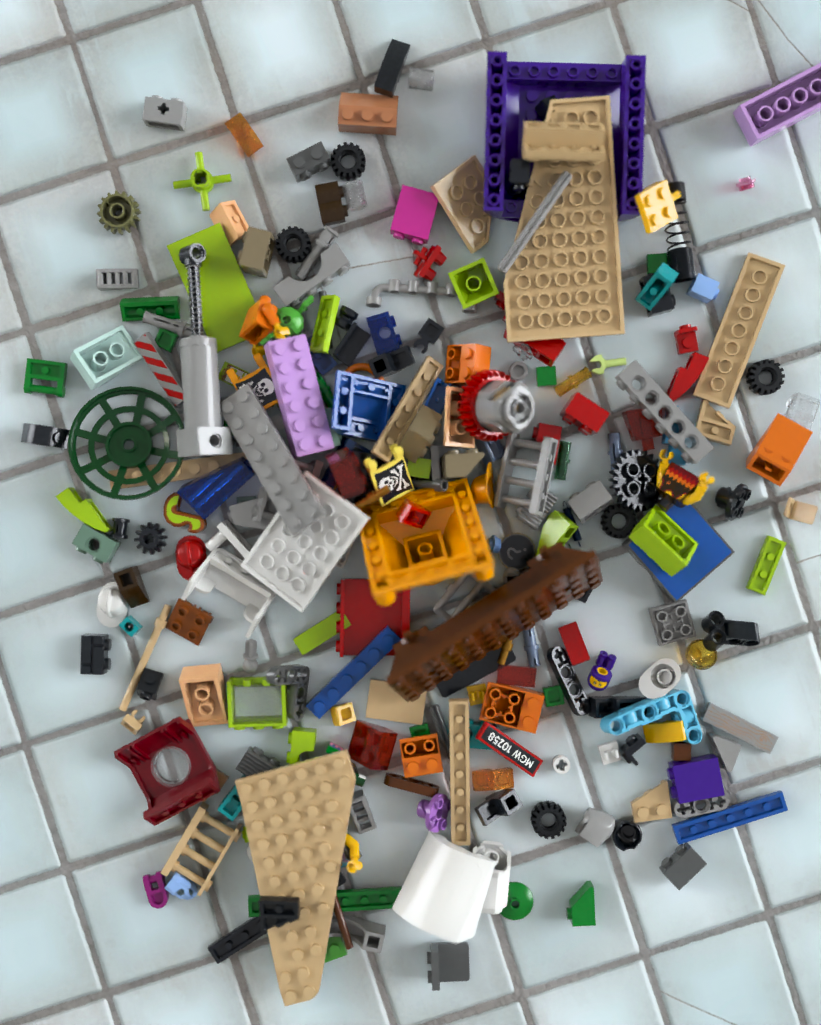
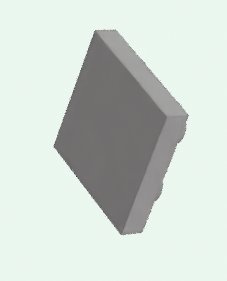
M687 599L648 609L658 646L696 636Z

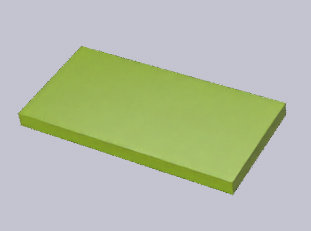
M220 223L167 245L186 290L189 288L187 285L188 275L186 274L188 270H186V267H184V264L179 259V251L181 248L193 243L201 244L206 250V258L202 262V267L199 268L201 271L199 272L201 276L200 286H202L200 287L202 291L201 301H203L201 303L203 306L202 317H204L202 321L204 322L203 327L207 337L216 338L217 353L246 341L239 337L249 308L255 304V300Z

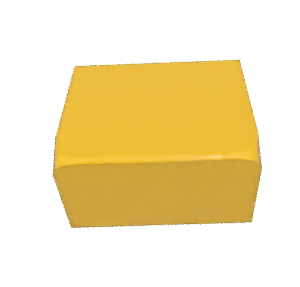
M352 702L330 708L335 726H342L356 721Z

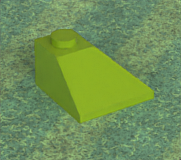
M484 257L448 273L463 310L499 294Z

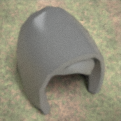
M589 807L576 827L575 832L594 846L599 847L613 833L615 818L608 813Z

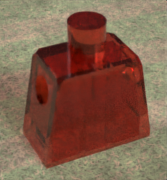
M642 408L622 412L632 442L641 440L643 451L655 449L653 438L660 437L662 434L655 428L656 424L653 420H648L643 415ZM662 409L658 412L660 418H662Z

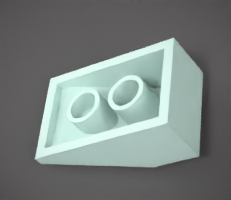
M123 325L73 350L70 360L91 390L107 383L143 359Z

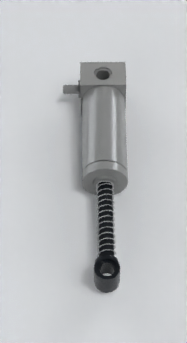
M199 243L190 244L179 251V259L184 264V267H186V270H188L187 280L189 283L188 296L190 297L189 311L191 314L190 326L192 334L188 338L179 340L185 429L176 430L178 457L233 454L232 446L235 444L230 427H222L216 338L203 335L205 332H203L204 322L202 318L204 317H202L203 306L201 303L203 301H201L202 291L200 287L202 286H200L201 276L199 272L201 271L199 268L202 267V262L206 258V250Z

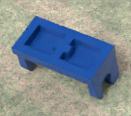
M437 378L424 405L442 414L445 408L446 386L452 387V385Z

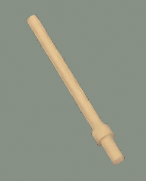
M168 604L164 605L160 616L155 620L154 630L120 704L119 709L121 711L127 710L162 629H165L168 622L166 619L172 608Z

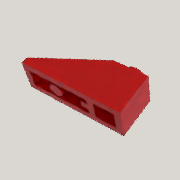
M505 329L503 337L507 339V333ZM563 339L514 342V344L547 366L552 367L563 351L566 342Z

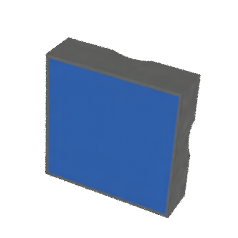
M672 504L667 511L663 510L698 543L688 565L672 577L663 571L630 538L621 544L635 561L648 571L653 581L670 601L675 603L680 601L734 553L733 549L693 504L685 505L683 508Z

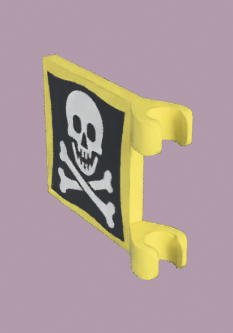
M397 444L390 446L395 459L377 468L376 462L371 460V458L363 461L375 491L385 485H388L391 489V492L379 498L381 507L414 490L403 457V449Z

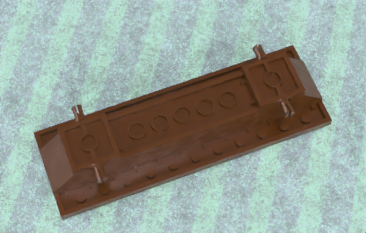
M561 542L550 548L543 545L542 548H539L540 553L527 562L528 571L430 631L425 625L412 633L409 630H406L407 633L404 631V638L392 646L396 653L390 675L385 678L387 683L407 702H413L420 698V694L425 691L429 692L437 687L436 684L451 679L454 673L467 669L470 663L475 660L483 659L489 651L499 649L505 641L517 638L523 630L533 628L539 620L549 618L555 610L565 608L571 600H577L587 590L600 586L603 578L597 554L593 549L586 552L564 548Z

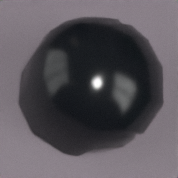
M631 820L618 822L612 835L615 846L622 851L635 849L642 840V831L639 825Z

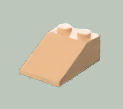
M221 663L183 667L179 683L187 715L193 727L228 724L225 680Z

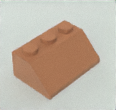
M341 92L338 112L339 132L396 135L399 96H393L392 98L385 95Z

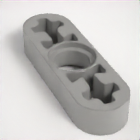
M726 795L719 796L723 799L720 801V805L713 802L717 801L718 797L709 798L712 803L708 799H703L705 801L703 809H697L695 806L697 801L691 802L693 811L688 807L690 806L689 802L682 803L687 807L683 809V812L677 810L680 808V804L675 800L672 804V810L680 818L707 814L726 809L729 805V799Z

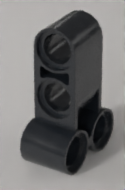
M719 611L710 612L701 621L702 629L708 633L703 639V645L708 651H716L724 644L756 646L760 644L757 623L725 620L724 615Z

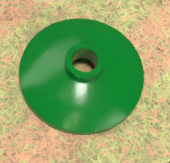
M509 882L507 906L502 909L500 914L509 920H520L526 917L531 912L534 902L530 889L523 883ZM518 901L519 903L517 906H513L512 902Z

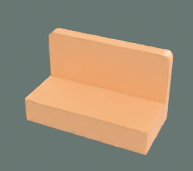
M235 200L221 202L209 214L214 225L221 224L230 246L237 240L242 239L244 232L248 230V224Z

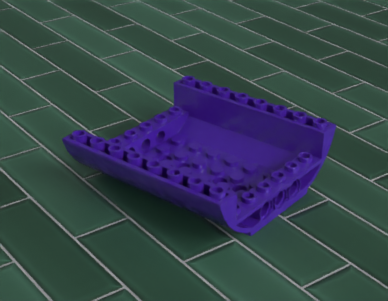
M487 51L483 211L492 217L519 223L526 193L521 197H513L507 193L508 170L512 159H522L523 121L542 122L535 111L536 105L541 100L555 95L557 99L610 95L618 222L640 216L635 195L643 191L646 55H626L622 64L512 62L507 61V52ZM531 161L530 172H529V173H530V177H531V173H532L534 161Z

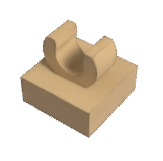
M134 710L131 715L127 713L121 721V725L135 736L141 730L142 723L145 720V716L140 720L135 719L134 716L137 710Z

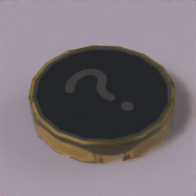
M510 533L503 537L501 549L498 553L500 562L507 568L514 567L518 570L527 568V562L536 555L533 541L521 533Z

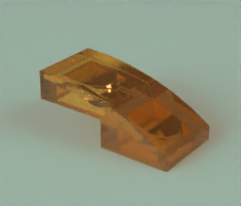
M238 113L224 123L247 157L263 147V144L241 113Z
M508 767L496 770L483 769L472 771L473 791L514 788L513 769Z

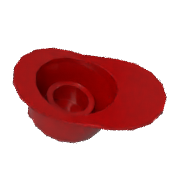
M188 535L179 540L176 545L175 554L178 572L184 579L189 581L207 558L205 544L197 536Z

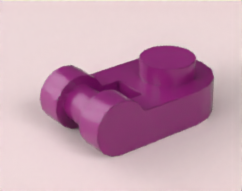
M161 871L156 872L155 875H144L143 884L150 905L154 908L164 907L169 899V893L164 888L166 886L165 876L161 874ZM157 882L158 887L153 888L152 883Z

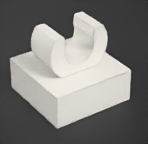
M616 740L597 745L603 765L622 760Z

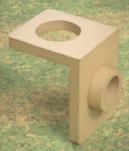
M789 497L783 515L788 519L812 525L818 507L795 501Z

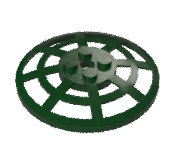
M132 386L109 389L89 400L74 418L68 437L70 462L82 482L102 496L116 500L144 498L165 487L180 469L184 457H178V451L169 450L170 438L166 428L175 421L179 430L184 429V425L174 407L165 398L153 391ZM119 395H138L136 406H123L112 410L107 402V399ZM146 397L163 405L171 415L161 421L153 412L144 408ZM100 404L105 415L96 422L92 431L79 429L87 414ZM134 412L132 422L120 423L116 416L122 413ZM142 414L151 418L157 425L147 431L145 427L140 425ZM110 420L113 428L108 435L98 434L102 425ZM160 432L163 434L164 449L153 447L152 437ZM77 436L89 440L88 452L91 463L82 467L79 465L76 454ZM127 441H133L134 447L126 450L124 444ZM95 442L105 444L107 455L99 459L96 458ZM151 455L160 456L161 459L158 464L149 471L145 462ZM167 458L178 459L171 474L162 483L157 485L153 476L163 467ZM113 461L120 467L115 477L106 472L102 466ZM138 467L143 475L133 479H124L128 468ZM96 469L103 477L114 482L111 492L104 491L96 486L85 474ZM146 481L151 490L136 495H119L122 484L129 485Z

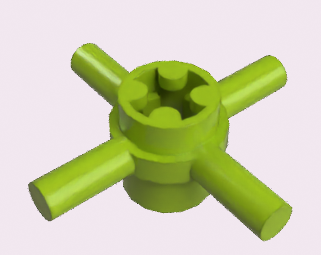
M195 152L197 169L192 171L190 179L173 181L174 189L193 187L196 192L200 193L202 211H210L208 193L213 189L214 184L232 182L231 174L212 176L204 168L202 152ZM201 177H205V180L207 182L205 184L202 183L198 185L197 183H201L202 181Z

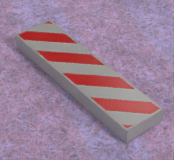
M146 332L134 342V345L174 407H178L183 403L182 382L150 332Z

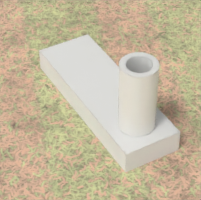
M228 520L222 521L217 526L219 531L205 546L212 552L228 539L241 555L246 558L253 547Z

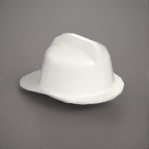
M110 582L105 584L100 590L97 602V617L104 626L109 628L117 627L126 618L128 603L120 593L117 583Z
M668 658L655 662L639 679L638 684L641 693L647 698L656 699L665 696L671 691L681 678V669L677 662Z

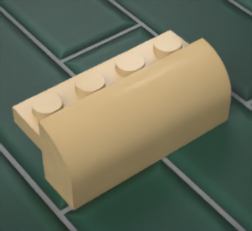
M523 121L522 159L529 161L548 160L550 162L569 161L573 163L579 161L590 163L605 161V127L601 123Z

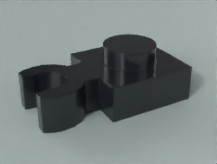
M428 318L418 332V335L422 338L414 342L413 348H416L418 344H422L424 349L421 353L425 354L428 349V343L434 345L445 328Z

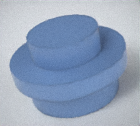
M492 535L491 538L487 539L490 553H499L501 539Z

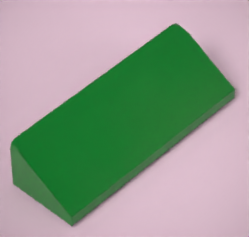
M179 296L123 298L119 303L123 322L142 321L145 311L169 319H180Z

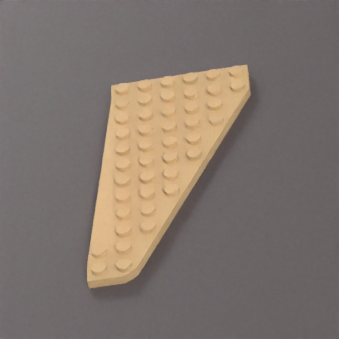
M347 749L249 775L234 781L241 802L260 896L299 897L300 917L298 920L291 923L287 922L279 928L275 926L267 930L278 985L285 1006L313 999L321 986L356 776Z

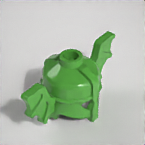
M312 295L301 304L298 310L293 307L277 309L276 315L280 320V326L288 327L290 334L285 335V338L302 335L304 319L301 314L307 311L308 306L314 302ZM274 332L268 334L260 341V344L263 346L268 341L275 340Z

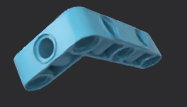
M672 689L663 697L656 699L646 698L603 717L600 722V728L603 732L620 735L629 732L634 727L644 726L670 713L672 720H683L686 740L682 742L695 745L702 740V731L691 697L684 690ZM612 722H614V727H613V729H611V723H612Z

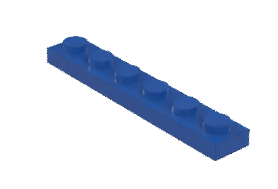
M387 625L306 703V707L320 719L393 649L392 646L401 641V638Z
M779 790L728 806L722 811L703 814L671 825L676 841L680 845L788 811L783 792Z

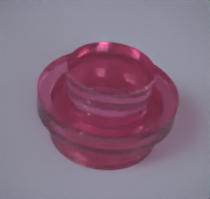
M751 176L739 179L740 183H737L736 187H739V191L755 187L754 182H756V179H751Z

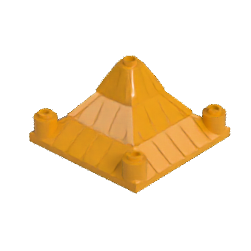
M467 478L448 482V489L446 491L435 492L434 489L423 488L411 491L383 507L380 506L378 501L360 509L370 517L360 531L372 593L377 604L381 606L390 605L395 600L394 592L400 589L403 590L416 585L433 586L444 579L468 572H473L475 578L480 581H487L493 577L494 563ZM405 498L432 512L423 529L398 521L396 513Z

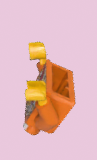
M262 295L249 308L239 337L253 345V355L260 353L261 356L265 355L264 347L262 345L258 346V343L270 334L273 329L274 336L279 339H285V335L290 334L288 327L280 326V320L276 315L277 307L271 304V298L266 295Z

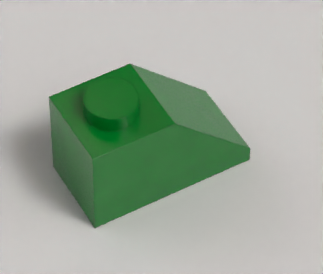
M586 881L569 900L566 916L567 920L571 921L573 927L596 925L594 886L591 881Z

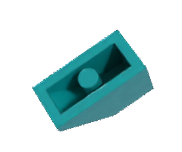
M663 262L635 300L651 311L674 283L679 273Z

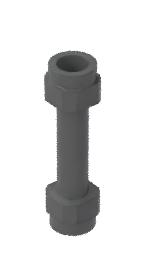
M411 477L414 490L417 488L434 489L435 492H442L448 489V482L444 479L437 478L435 481L418 480L417 477Z

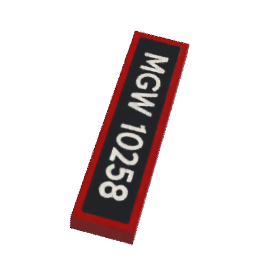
M484 721L475 736L476 739L532 777H534L543 760L487 721Z

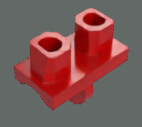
M436 245L431 246L429 250L425 247L420 252L414 250L413 255L416 259L413 264L418 267L413 275L417 278L432 281L437 273L430 268L432 263L434 262L441 266L447 259L441 252L442 248Z

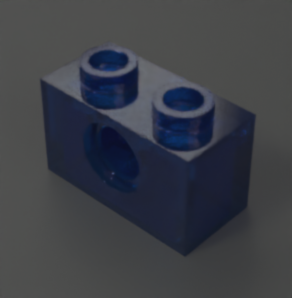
M387 311L366 318L378 356L383 353H391L400 348L399 345H402L400 335L395 334L393 327H396V322L393 315L390 316ZM386 329L391 334L388 338H382L379 335L380 332Z

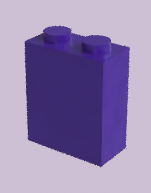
M713 753L691 757V761L668 762L669 768H666L667 776L672 781L670 793L672 798H675L679 804L725 795L718 757Z

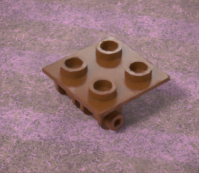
M179 598L165 628L199 646L214 617L211 615L212 613L204 610L201 611V607L196 608L197 605L194 604L193 606L187 599L184 601Z

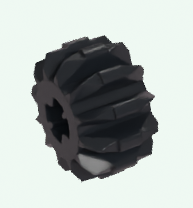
M148 522L147 527L144 524L140 525L142 531L136 530L135 532L139 535V538H134L135 542L140 541V544L136 546L137 549L143 547L142 553L145 554L149 551L150 555H154L155 550L161 552L162 548L160 546L165 547L167 545L162 541L163 539H168L167 535L162 536L165 528L159 530L160 524L156 523L153 526L152 522ZM148 535H154L152 537L155 538L153 542H149Z

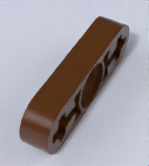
M386 773L384 784L387 786L428 797H433L440 788L429 782L410 777L405 778V776L394 773Z

